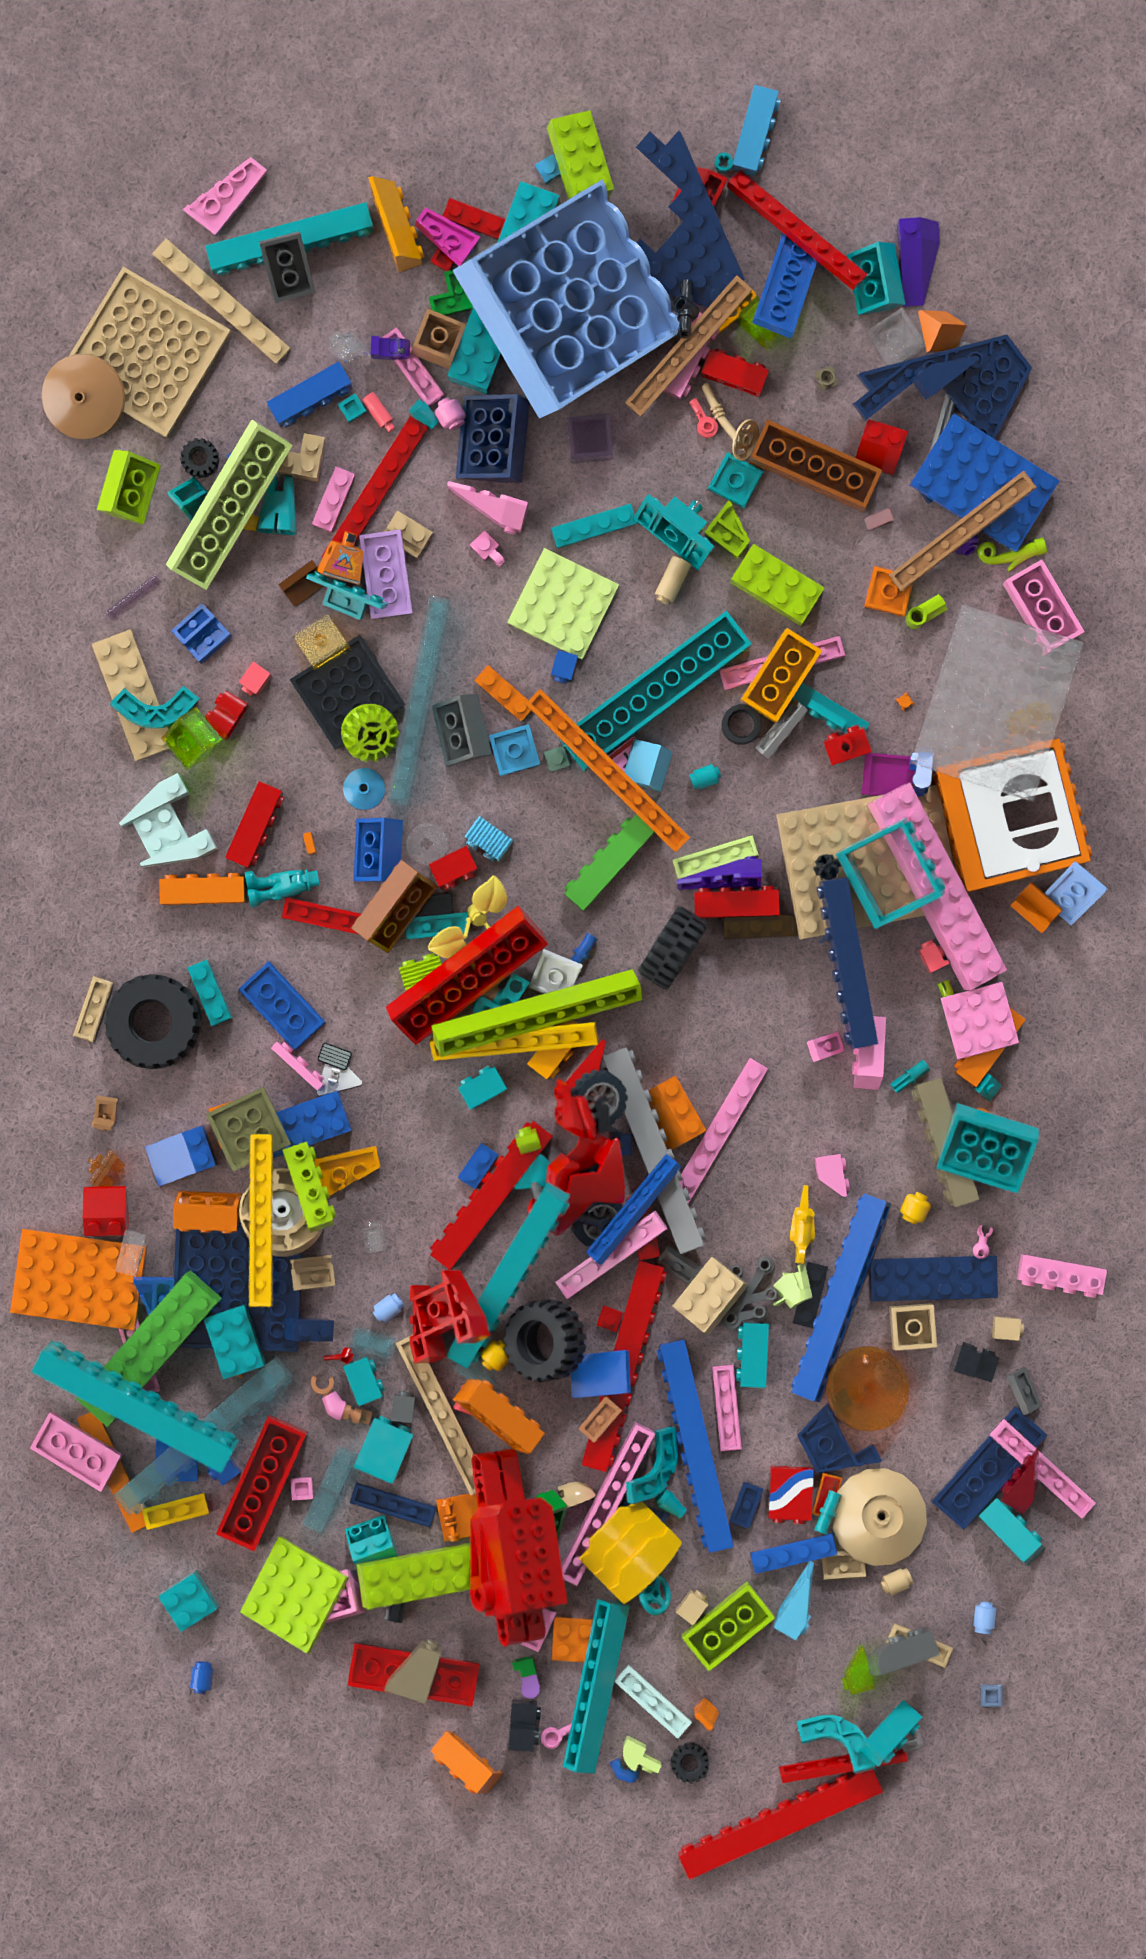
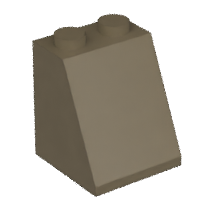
M427 1639L426 1642L421 1641L388 1678L384 1691L426 1703L442 1651L439 1643Z

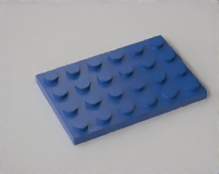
M953 414L909 486L962 519L1017 475L1025 471L1037 488L981 531L1011 551L1016 552L1060 480L961 417Z

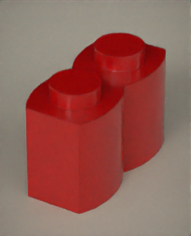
M225 691L224 694L220 693L214 702L216 704L215 709L212 712L208 711L203 721L205 722L204 727L227 741L249 705L230 692Z

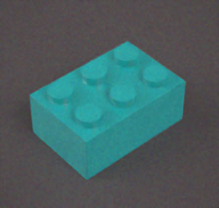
M247 1304L204 1318L223 1380L266 1365Z

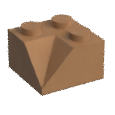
M427 309L410 354L449 369L466 324Z

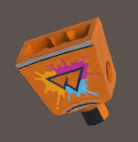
M345 532L342 543L332 540L317 571L323 575L359 585L364 552L354 547L357 535Z

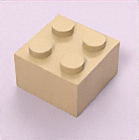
M933 1304L889 1306L893 1350L937 1347Z

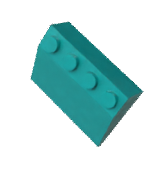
M957 1103L938 1160L937 1169L1018 1194L1039 1140V1128Z

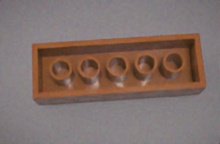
M768 419L749 460V463L860 512H864L882 472L881 469Z

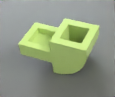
M626 1736L623 1743V1756L628 1767L636 1771L638 1764H640V1768L644 1771L658 1773L662 1766L661 1762L644 1754L646 1750L645 1744Z

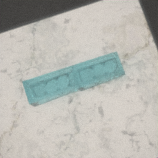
M338 1445L302 1525L322 1533L358 1454Z

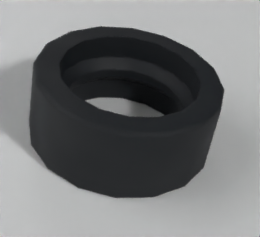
M747 704L732 706L726 711L722 719L724 736L730 742L737 745L751 743L758 737L761 730L762 720L759 713ZM739 712L749 714L754 721L752 732L744 737L734 735L729 727L731 717Z

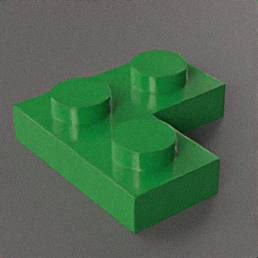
M452 270L444 272L448 292L429 297L431 310L445 316L472 310L473 305Z

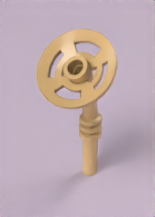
M709 383L702 385L701 388L711 406L710 411L714 419L720 423L733 440L732 452L734 457L740 461L747 459L752 454V450L758 441V424L754 420L747 419L736 431L726 419V414L723 412L724 409L721 408V404H718ZM749 424L746 429L743 428L744 425ZM738 449H743V453L737 454Z

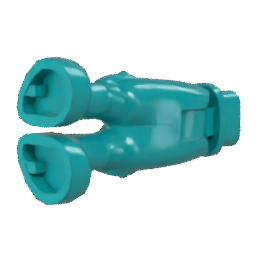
M306 869L305 873L303 870H290L273 873L268 877L262 878L257 877L253 871H245L251 909L260 906L263 902L282 900L305 891H311V887L320 886L317 870L308 872ZM272 887L270 890L258 891L260 889Z

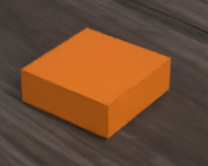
M303 833L307 853L309 855L317 854L312 833Z

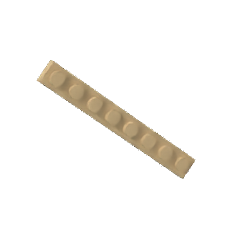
M165 239L152 253L154 257L275 364H278L291 350L288 345L168 239Z
M409 1336L395 1344L470 1495L476 1493L471 1467V1458L474 1452L430 1363L414 1364Z

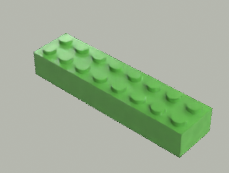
M190 1270L109 1360L104 1369L109 1372H118L123 1376V1379L128 1382L134 1381L142 1386L141 1389H143L222 1298ZM79 1397L76 1398L106 1427L115 1421V1416Z

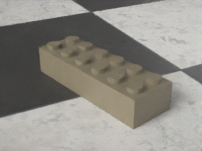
M941 1078L913 1085L914 1090H911L914 1103L919 1104L920 1110L917 1111L920 1123L923 1122L926 1130L923 1131L927 1143H931L933 1149L930 1151L932 1162L937 1164L953 1116ZM940 1169L936 1171L939 1183L944 1184L945 1191H942L945 1203L950 1204L952 1207H958L979 1200L972 1179Z

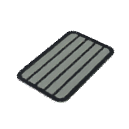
M323 1043L317 1059L319 1062L346 1070L352 1053L337 1046Z

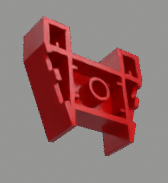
M442 1270L443 1283L430 1288V1285L410 1286V1302H413V1316H410V1324H413V1336H410V1347L414 1364L434 1363L447 1357L441 1334L453 1328L458 1343H477L490 1337L485 1314L461 1270Z

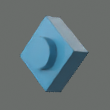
M553 154L535 164L545 183L561 175Z

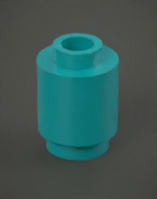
M712 764L693 770L694 773L689 774L695 790L699 788L702 790L718 784V779L722 778L718 766L713 767Z

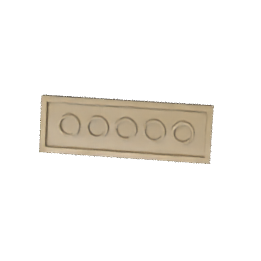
M131 629L92 644L112 700L125 688L146 705H160ZM117 712L135 761L175 747L168 727L161 729L140 727Z

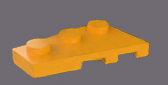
M376 1146L314 1159L315 1166H320L323 1178L320 1179L322 1187H327L329 1196L381 1167Z

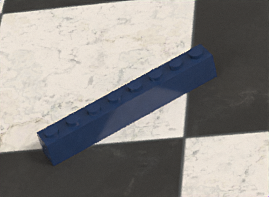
M848 877L819 882L817 895L819 899H822L823 903L821 916L823 920H826L827 925L825 937L827 941H830L831 949L828 950L829 959L834 963L835 968L832 971L834 982L838 984L839 991H836L838 1003H841L843 1011L840 1012L842 1024H845L847 1033H844L845 1043L849 1045V1049L877 1045L878 1038Z

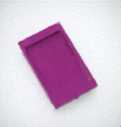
M879 753L865 754L861 794L885 795L904 784L912 783L914 770H909L911 756Z

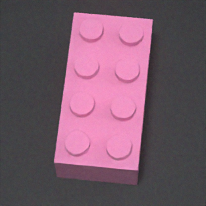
M1043 560L1029 566L1003 583L1004 588L1044 656L1085 632Z

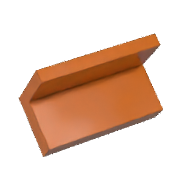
M1032 882L1028 884L1010 905L1041 933L1047 929L1049 924L1063 910Z

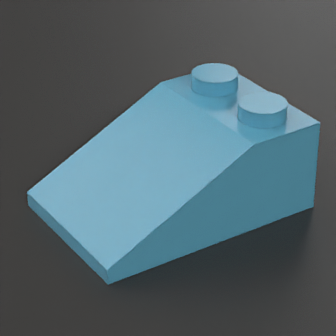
M812 1561L808 1563L779 1607L774 1628L795 1641L800 1634L802 1636L805 1634L809 1627L807 1623L811 1618L809 1611L814 1562Z

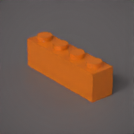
M228 873V877H219V874H207V878H198V874H186V878H177V875H165V879H159L161 905L246 903L245 877H240V873Z
M1010 1008L1017 1033L1026 1019ZM1005 1047L957 1060L954 1064L956 1068L954 1073L971 1086L977 1087Z

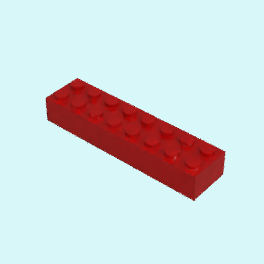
M518 905L388 1004L386 1010L391 1021L417 1045L433 1033L432 1025L449 1021L549 945L542 930Z

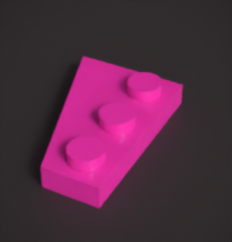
M426 207L415 223V226L458 266L464 264L480 239L478 235Z

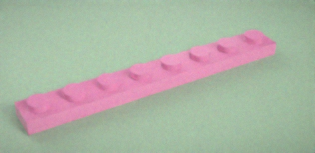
M749 1058L681 1173L683 1180L679 1182L682 1189L687 1188L690 1198L693 1197L768 1068Z

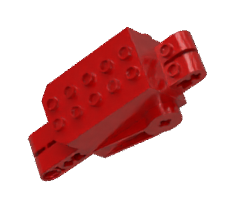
M514 1449L474 1454L471 1458V1467L478 1509L470 1520V1597L472 1604L478 1612L485 1611V1616L495 1615L499 1641L503 1646L542 1640L546 1634L542 1608L568 1603L552 1506L541 1497L525 1500L518 1455Z

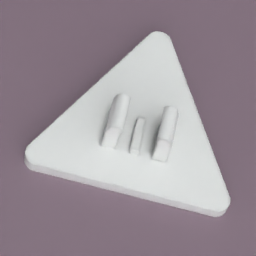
M325 1064L322 1073L324 1079L322 1081L326 1085L321 1091H317V1094L324 1095L359 1086L362 1084V1081L349 1067L346 1070H341Z

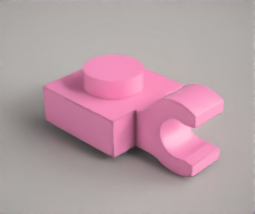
M485 530L470 544L471 548L484 561L490 557L499 567L505 562L504 558L496 551L500 547L499 544Z

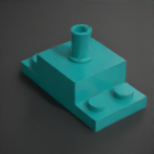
M648 494L642 501L633 519L681 558L690 563L696 570H699L714 548L707 538L700 535L707 524V521L698 515L703 510L702 505L699 503L695 508L698 501L693 500L687 506L674 496L666 506H663L658 499Z

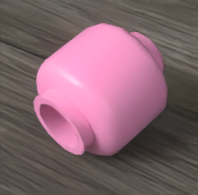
M445 398L438 402L439 407L435 410V415L444 429H450L451 431L464 424L463 420L466 414L458 400Z

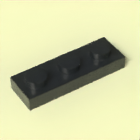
M807 1261L806 1271L813 1298L796 1306L793 1318L794 1324L813 1328L828 1266Z

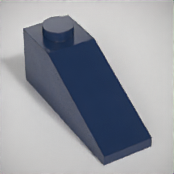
M978 356L931 364L928 367L922 365L914 371L916 376L911 381L926 400L972 366L979 358Z

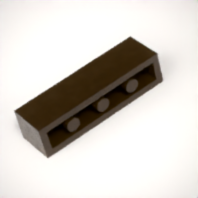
M795 915L723 918V940L799 937Z

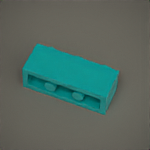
M206 959L187 967L211 1026H216L233 1019L210 961Z
M743 1322L742 1326L738 1327V1339H742L741 1348H737V1360H741V1367L736 1369V1381L740 1382L741 1387L766 1388L768 1323Z
M903 1699L862 1744L859 1750L877 1767L883 1761L887 1764L895 1755L892 1752L895 1747L900 1749L907 1742L905 1736L908 1733L913 1735L920 1727L918 1722L922 1716Z

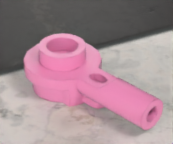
M571 1724L559 1730L555 1727H548L543 1730L541 1734L542 1744L550 1749L558 1747L562 1737L570 1733Z

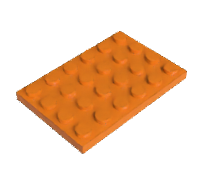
M22 1229L10 1313L136 1330L140 1295L133 1283V1277H143L147 1246Z

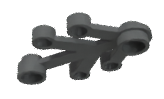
M762 1257L758 1261V1270L748 1284L749 1286L738 1298L736 1305L732 1306L721 1320L726 1328L736 1329L744 1320L766 1317L767 1310L760 1305L751 1311L742 1312L747 1304L765 1300L774 1301L778 1298V1291L774 1288H768L765 1292L753 1294L765 1274H771L775 1270L773 1259ZM765 1261L769 1263L767 1269H763L762 1264ZM739 1265L732 1266L730 1268L732 1272L735 1268L740 1269V1273L737 1276L743 1280V1268ZM771 1290L775 1292L773 1298L768 1297V1293ZM759 1308L763 1309V1315L761 1316L757 1315ZM730 1315L735 1317L733 1322L728 1321Z

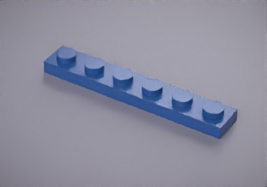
M665 1154L586 1253L595 1262L602 1265L682 1166Z

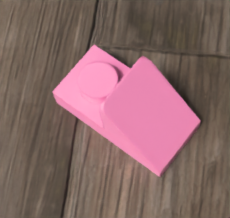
M839 1032L807 1042L813 1062L845 1051Z

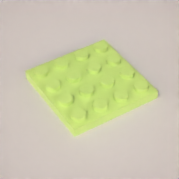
M544 548L507 623L558 649L578 655V658L583 660L619 584Z

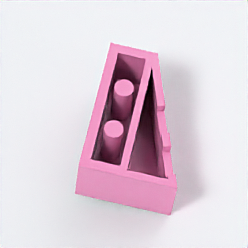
M873 1016L878 1038L877 1045L853 1049V1054L856 1055V1062H853L852 1074H855L853 1088L879 1090L884 1070L886 1017Z

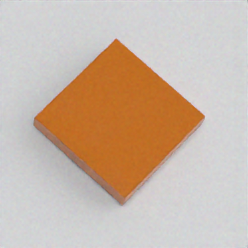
M874 566L864 607L905 617L912 585L901 592L889 576L893 570Z

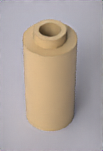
M672 556L655 592L657 601L668 605L669 602L674 603L691 567L690 563L679 557Z

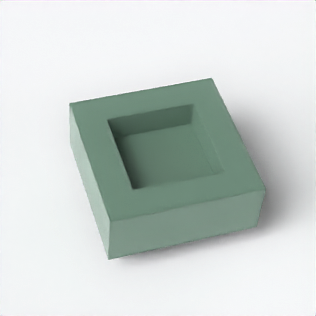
M564 746L544 752L550 773L570 766Z

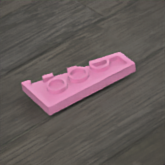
M250 157L230 172V175L225 179L217 182L208 192L200 195L195 202L183 208V211L213 235L217 236L268 171Z

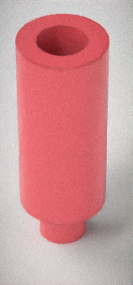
M374 392L362 399L363 404L381 428L385 427L388 433L395 429L391 423L393 418Z

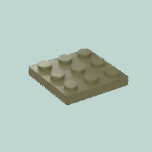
M265 1087L257 1089L206 1114L233 1172L250 1164V1135L272 1134L273 1153L291 1145Z

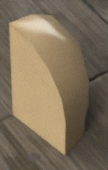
M571 1482L558 1487L561 1499L568 1507L585 1502L596 1496L594 1490L582 1482Z

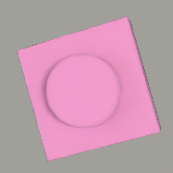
M312 1477L290 1479L292 1500L314 1498Z

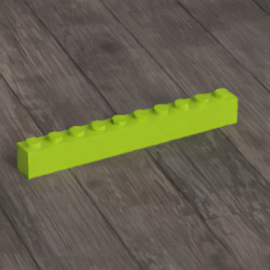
M633 969L453 1019L432 1025L434 1043L440 1056L443 1057L641 1001V984Z

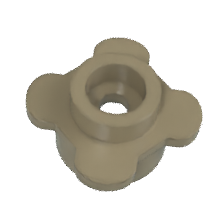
M829 366L822 371L817 370L815 372V378L819 382V389L825 390L829 386H837L838 379L835 378V369Z

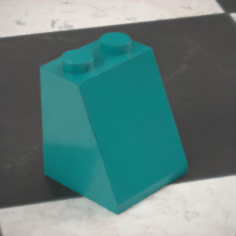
M380 1415L379 1418L375 1417L354 1468L393 1484L413 1433L410 1432V1427L399 1424L397 1427L390 1424L391 1419Z

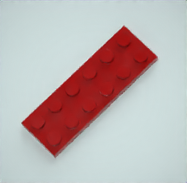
M355 1642L347 1686L387 1692L384 1690L388 1678L412 1652ZM440 1657L427 1699L473 1707L480 1663Z

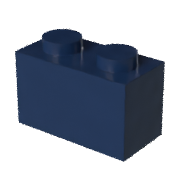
M285 1318L284 1339L291 1341L333 1342L334 1320L324 1318Z

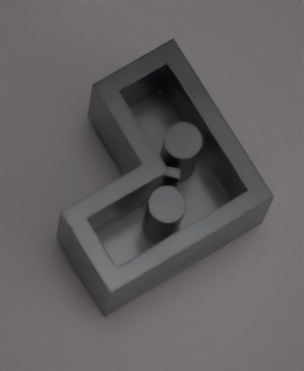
M963 1342L962 1345L957 1344L949 1368L954 1372L992 1383L999 1358L994 1356L995 1352L984 1348L982 1352L977 1351L978 1347Z
M512 1699L508 1750L534 1752V1745L539 1746L540 1728L535 1727L536 1720H540L541 1707H537V1701Z

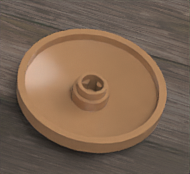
M76 354L63 358L50 369L43 383L42 403L48 419L60 432L77 439H91L104 435L117 424L125 406V390L119 374L108 362L94 355ZM79 394H82V400L79 398Z

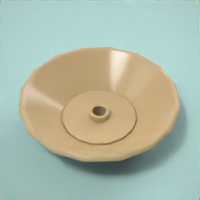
M886 1468L866 1469L849 1477L837 1491L842 1496L835 1510L836 1516L832 1518V1529L840 1546L854 1559L873 1566L892 1565L908 1557L921 1543L927 1525L926 1504L918 1488L903 1474ZM881 1512L885 1515L883 1521L878 1519V1514Z

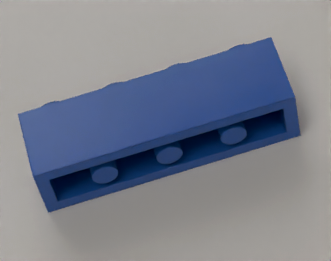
M338 361L266 403L280 428L282 426L287 428L293 425L298 417L311 415L314 412V408L320 405L321 407L329 405L332 402V398L338 395L340 397L347 395L353 386L341 363Z

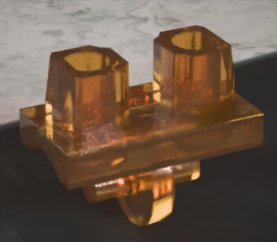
M111 1149L105 1158L100 1153L96 1159L88 1158L87 1161L92 1165L87 1171L91 1174L94 1173L90 1179L91 1185L94 1187L111 1186L114 1180L106 1175L111 1168L120 1173L124 1168V1162Z

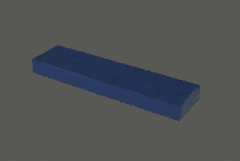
M357 1482L355 1483L350 1500L351 1504L426 1527H431L436 1511V1506Z

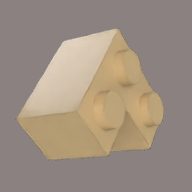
M304 433L300 454L289 452L278 469L277 475L292 476V478L319 482L326 447L325 437Z

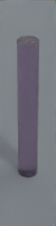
M154 574L105 613L111 619L160 580Z

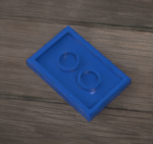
M628 1350L584 1354L582 1363L577 1364L578 1369L571 1373L572 1398L574 1399L631 1393Z

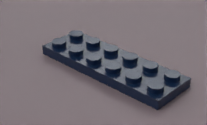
M975 1256L872 1259L870 1263L871 1301L998 1298L997 1256H987L983 1259Z
M1016 1406L1003 1418L1035 1448L1047 1436L1026 1415H1023ZM989 1434L931 1501L964 1530L1013 1475L1016 1468L1021 1466V1463Z

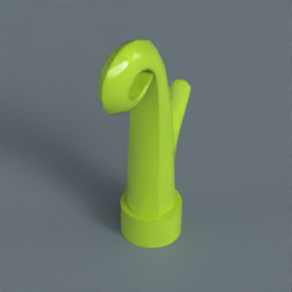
M1042 537L1019 547L1016 552L1008 551L996 555L995 545L991 542L982 543L978 547L977 552L979 558L987 564L997 565L1012 562L1007 569L1010 572L1020 563L1031 557L1047 554V547ZM985 548L991 549L989 556L984 554Z

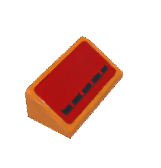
M822 1472L812 1507L813 1515L820 1516L821 1512L819 1510L821 1507L823 1508L829 1490L837 1493L843 1477Z

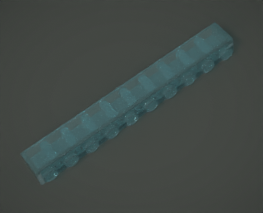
M429 596L387 797L389 804L409 807L451 601L447 599Z
M276 1356L202 1419V1421L212 1422L222 1432L229 1431L231 1428L234 1431L244 1424L242 1419L246 1415L252 1417L260 1410L258 1407L260 1403L264 1400L268 1403L276 1396L274 1391L280 1386L282 1389H285L293 1382L291 1379L293 1376L292 1372ZM170 1447L113 1496L129 1515L133 1512L137 1515L146 1507L144 1502L149 1498L152 1501L162 1494L160 1489L167 1484L170 1487L179 1479L176 1476L182 1470L186 1473L195 1465L193 1463L195 1459Z

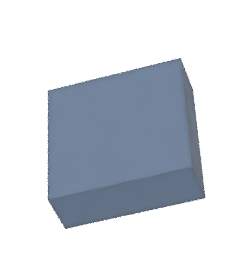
M1002 1684L980 1685L981 1707H1002Z

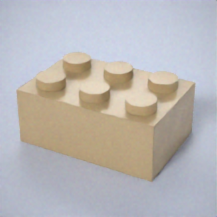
M711 1257L672 1307L702 1332L710 1335L749 1285L719 1260Z

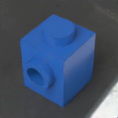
M231 1457L221 1473L208 1466L209 1475L215 1481L218 1479L222 1486L241 1472V1469Z

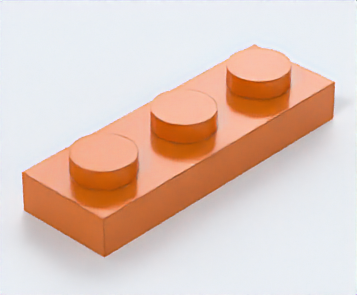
M489 665L474 680L520 722L531 712L525 705L528 699Z

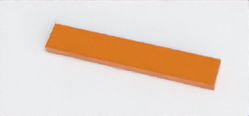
M91 1412L77 1418L81 1429L116 1450L105 1425ZM120 1459L108 1481V1485L131 1533L146 1526L142 1512L144 1506Z

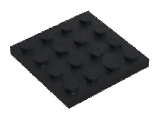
M358 635L289 679L334 750L344 745L341 737L342 724L347 714L354 708L363 704H377L393 714L406 706L361 635Z

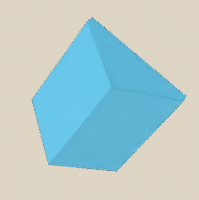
M634 739L624 772L637 785L661 792L673 752L661 745Z

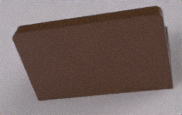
M313 560L278 584L294 607L323 587L321 584L306 579L308 574L317 571L318 567Z

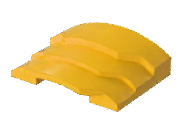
M641 1501L630 1504L628 1507H619L610 1519L589 1538V1548L580 1556L579 1560L620 1602L625 1604L644 1590L663 1571L678 1551L682 1541Z

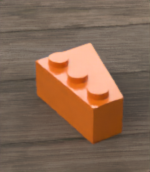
M446 1731L431 1749V1752L435 1755L433 1758L440 1765L443 1766L445 1764L450 1769L449 1773L454 1778L464 1781L466 1783L464 1787L472 1794L475 1792L477 1794H488L504 1773L500 1770L495 1771L487 1764L488 1760L477 1755L472 1750L473 1748L455 1733Z

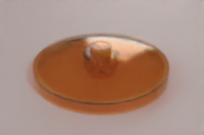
M863 1346L845 1352L834 1362L828 1374L826 1391L830 1407L841 1422L858 1431L872 1432L885 1429L900 1418L908 1402L909 1385L902 1365L892 1354L877 1347Z

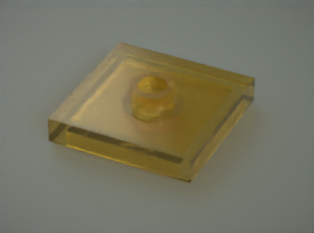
M328 614L293 636L314 670L349 648L348 643Z

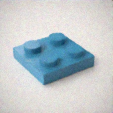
M529 724L489 735L500 776L540 766Z

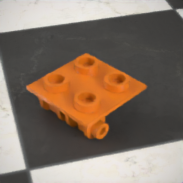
M467 1493L436 1500L444 1542H453L460 1538L470 1537V1520L478 1509L476 1493L473 1495Z

